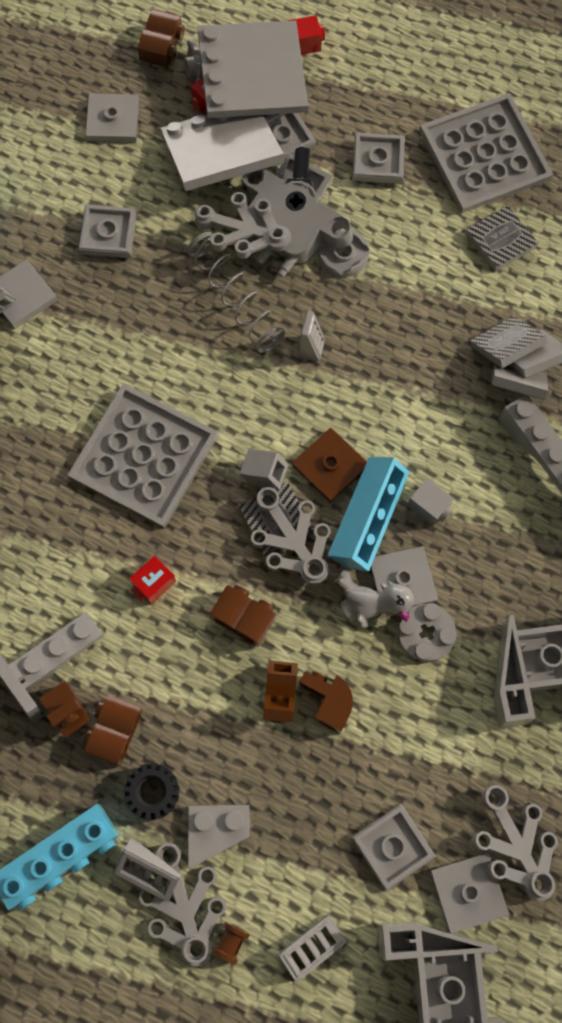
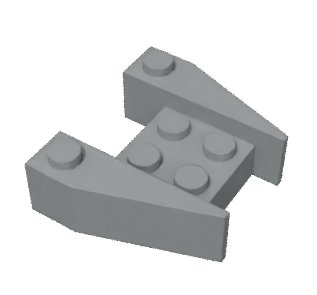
M509 615L503 623L493 697L499 728L527 725L536 718L530 692L562 688V625L517 630L514 615Z
M407 921L376 924L380 958L386 961L413 959L419 1023H506L496 1016H487L481 953L498 952L496 946Z

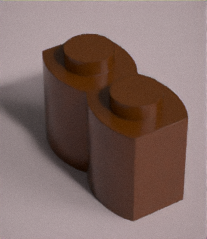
M156 9L151 11L146 28L141 34L137 47L139 60L168 67L170 60H174L176 57L178 40L182 41L184 37L185 26L182 25L181 16Z
M227 585L209 613V618L247 642L259 647L276 619L277 614L273 612L274 607L261 599L258 602L248 597L250 593L241 586L235 585L233 588Z
M110 695L107 696L105 701L100 700L94 717L98 718L93 729L88 728L83 738L82 745L86 746L84 752L120 767L141 718L142 708Z

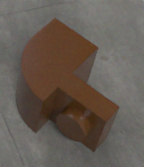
M268 662L263 711L264 720H270L273 723L279 724L293 722L298 663Z
M312 671L311 674L304 672L299 686L324 699L314 721L340 734L353 707V696L348 684L338 675H336L332 685L326 683L328 679L322 674Z
M66 681L39 698L49 713L47 718L54 727L60 730L64 738L91 721L83 704Z

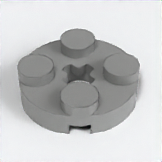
M434 603L419 604L412 607L409 611L408 621L405 622L401 619L398 626V641L401 648L408 656L420 661L434 662L443 658L452 649L457 638L453 619L444 609ZM421 625H425L427 628L431 627L434 630L432 640H429L427 637H420L419 634L422 632Z

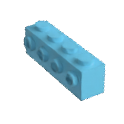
M369 457L327 555L344 568L363 571L370 570L410 472L394 457Z
M94 805L0 869V897L8 910L18 907L22 911L36 901L34 895L45 888L47 892L53 890L63 882L61 876L70 870L74 874L90 864L87 858L96 852H99L101 856L116 846L114 840L120 835L102 805Z

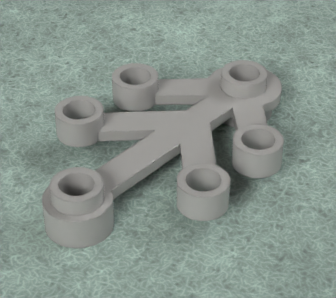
M236 192L231 196L232 208L237 210L242 221L216 214L208 205H201L195 211L194 217L198 228L209 230L218 225L235 231L227 235L220 232L214 233L210 237L212 249L215 251H222L227 246L236 243L235 252L237 257L245 259L252 253L267 247L273 251H283L291 242L289 229L277 225L271 214V204L266 199H260L255 203V211L257 216L262 217L267 228L257 226L247 207L246 195L242 192ZM252 236L260 238L251 243L245 240Z
M271 487L262 488L257 494V505L262 511L269 512L285 537L267 534L264 530L257 529L251 534L252 545L256 548H262L266 545L294 551L301 560L282 558L279 553L273 552L266 558V566L269 570L278 571L284 569L298 572L303 580L310 584L323 582L328 575V565L322 557L325 543L331 534L330 527L325 523L315 526L313 536L316 540L311 555L305 546L310 518L315 513L313 502L305 500L299 504V520L295 531L278 506V492ZM271 498L273 503L265 505L263 499ZM309 506L312 511L309 514H305L301 508ZM325 529L327 535L321 537L317 534V530ZM262 535L265 540L258 543L254 540V537ZM271 558H277L279 559L280 564L277 566H272L269 563V560ZM315 566L319 569V573L312 575L308 569Z
M499 785L490 786L482 792L481 801L486 809L494 812L509 843L492 837L486 831H481L473 835L472 844L478 851L491 850L520 861L525 872L509 868L502 860H495L488 864L487 873L494 880L506 879L523 885L529 897L536 901H545L553 895L555 890V881L549 873L553 850L558 845V839L552 832H544L538 835L537 846L540 849V854L536 865L531 852L537 824L543 815L542 809L537 804H529L523 807L521 815L524 819L522 835H520L506 809L509 800L507 791ZM490 794L496 797L495 805L489 801ZM530 808L536 813L534 819L530 818L528 814ZM481 835L486 838L487 843L485 847L479 844V837ZM545 836L549 837L551 840L550 847H547L544 844ZM496 864H498L502 869L500 876L496 875L494 872V866ZM536 879H539L542 883L541 890L535 888L534 883Z
M173 843L161 845L156 852V856L181 874L178 866L181 860L179 847ZM170 849L175 853V858L172 862L165 861L164 852ZM206 866L199 871V880L189 900L182 876L173 892L176 904L171 901L166 902L155 895L153 902L146 903L143 900L145 890L142 889L139 894V901L143 906H152L182 922L185 935L168 928L162 918H155L149 923L148 933L153 938H162L180 948L183 960L191 966H201L209 960L212 953V944L209 936L218 918L224 914L226 909V903L222 898L214 897L207 905L208 914L199 931L197 930L194 917L209 886L217 879L215 869L210 866ZM203 871H212L213 879L211 882L203 881ZM220 901L222 903L223 909L220 913H214L211 910L212 902ZM160 922L163 925L161 934L153 933V923ZM199 943L202 946V953L200 955L192 954V944Z

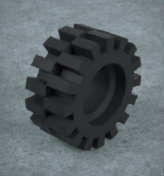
M157 763L143 764L138 769L135 768L130 777H127V783L123 789V792H125L124 800L128 805V809L139 818L147 820H157L167 816L169 812L173 811L179 800L180 786L176 776L167 767ZM148 780H158L164 789L163 796L157 803L148 804L141 798V787Z

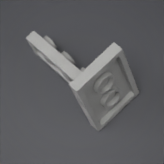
M87 612L9 665L0 654V679L32 724H35L43 716L27 690L103 637V633Z

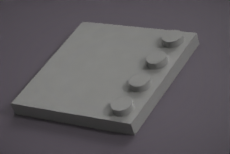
M296 21L197 26L207 118L308 112V100Z
M510 93L420 125L419 132L461 214L547 182L553 177L551 169Z
M197 115L189 120L172 122L167 126L161 127L163 139L185 191L285 163L284 153L263 115L207 118V115Z
M123 383L67 476L165 528L219 434L218 431Z

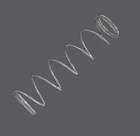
M204 232L190 242L187 249L188 255L195 258V264L198 268L210 269L208 282L211 286L217 288L224 287L221 295L223 304L238 306L235 312L236 322L241 325L252 324L248 338L251 342L256 343V350L263 353L276 347L285 337L286 332L284 328L277 327L268 331L257 342L252 340L251 331L254 325L266 318L271 310L263 312L252 322L242 323L238 320L237 313L242 304L253 299L257 295V291L249 293L240 303H226L224 300L226 288L238 282L243 277V273L233 276L226 285L216 286L212 284L210 280L212 270L228 261L230 254L220 257L212 267H201L197 262V257L205 255L212 249L210 243L204 250L200 251L205 243L210 240V237L200 245L197 253L192 254L191 249L199 240L212 236L214 233ZM227 257L223 262H221V263H219V264L217 265V263H218L219 261H221L223 258ZM277 332H280L278 335L274 336L273 338H270V339L266 340V339H267L268 337H270L271 335H273V334H275V333H277ZM276 339L270 345L264 348H259L262 343H267L269 341Z

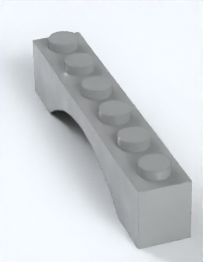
M524 395L505 406L498 419L512 439L529 452L543 467L562 495V440L532 399Z

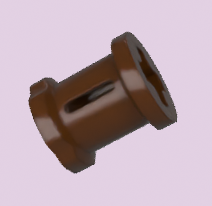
M225 921L223 925L225 928L217 947H213L211 952L219 958L236 965L238 962L236 956L244 939H248L250 934Z

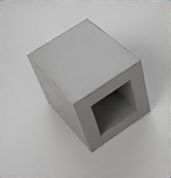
M248 449L241 465L240 475L253 486L271 487L280 490L288 464L277 452Z
M427 478L411 496L407 507L431 526H434L438 520L443 523L451 514L453 509L450 508V505L454 498Z

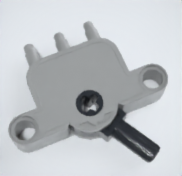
M304 146L295 149L293 179L287 178V184H285L284 180L266 169L244 174L242 178L249 194L254 197L248 209L257 226L267 228L262 217L257 216L255 211V203L260 199H266L271 204V214L277 225L288 228L291 233V242L288 247L283 251H274L285 258L277 272V275L281 278L289 273L295 263L308 261L323 240L337 248H345L353 240V232L349 220L326 205L319 203L316 192L312 187L311 179H308L310 149ZM255 179H261L259 183L251 184ZM339 229L346 230L343 235H334ZM252 236L245 240L250 242L252 238H254L255 240H258L260 238ZM269 247L262 249L256 259L257 263L260 265L264 264L273 250Z

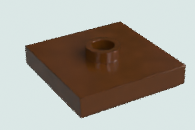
M330 427L292 462V467L331 503L362 474L367 461Z

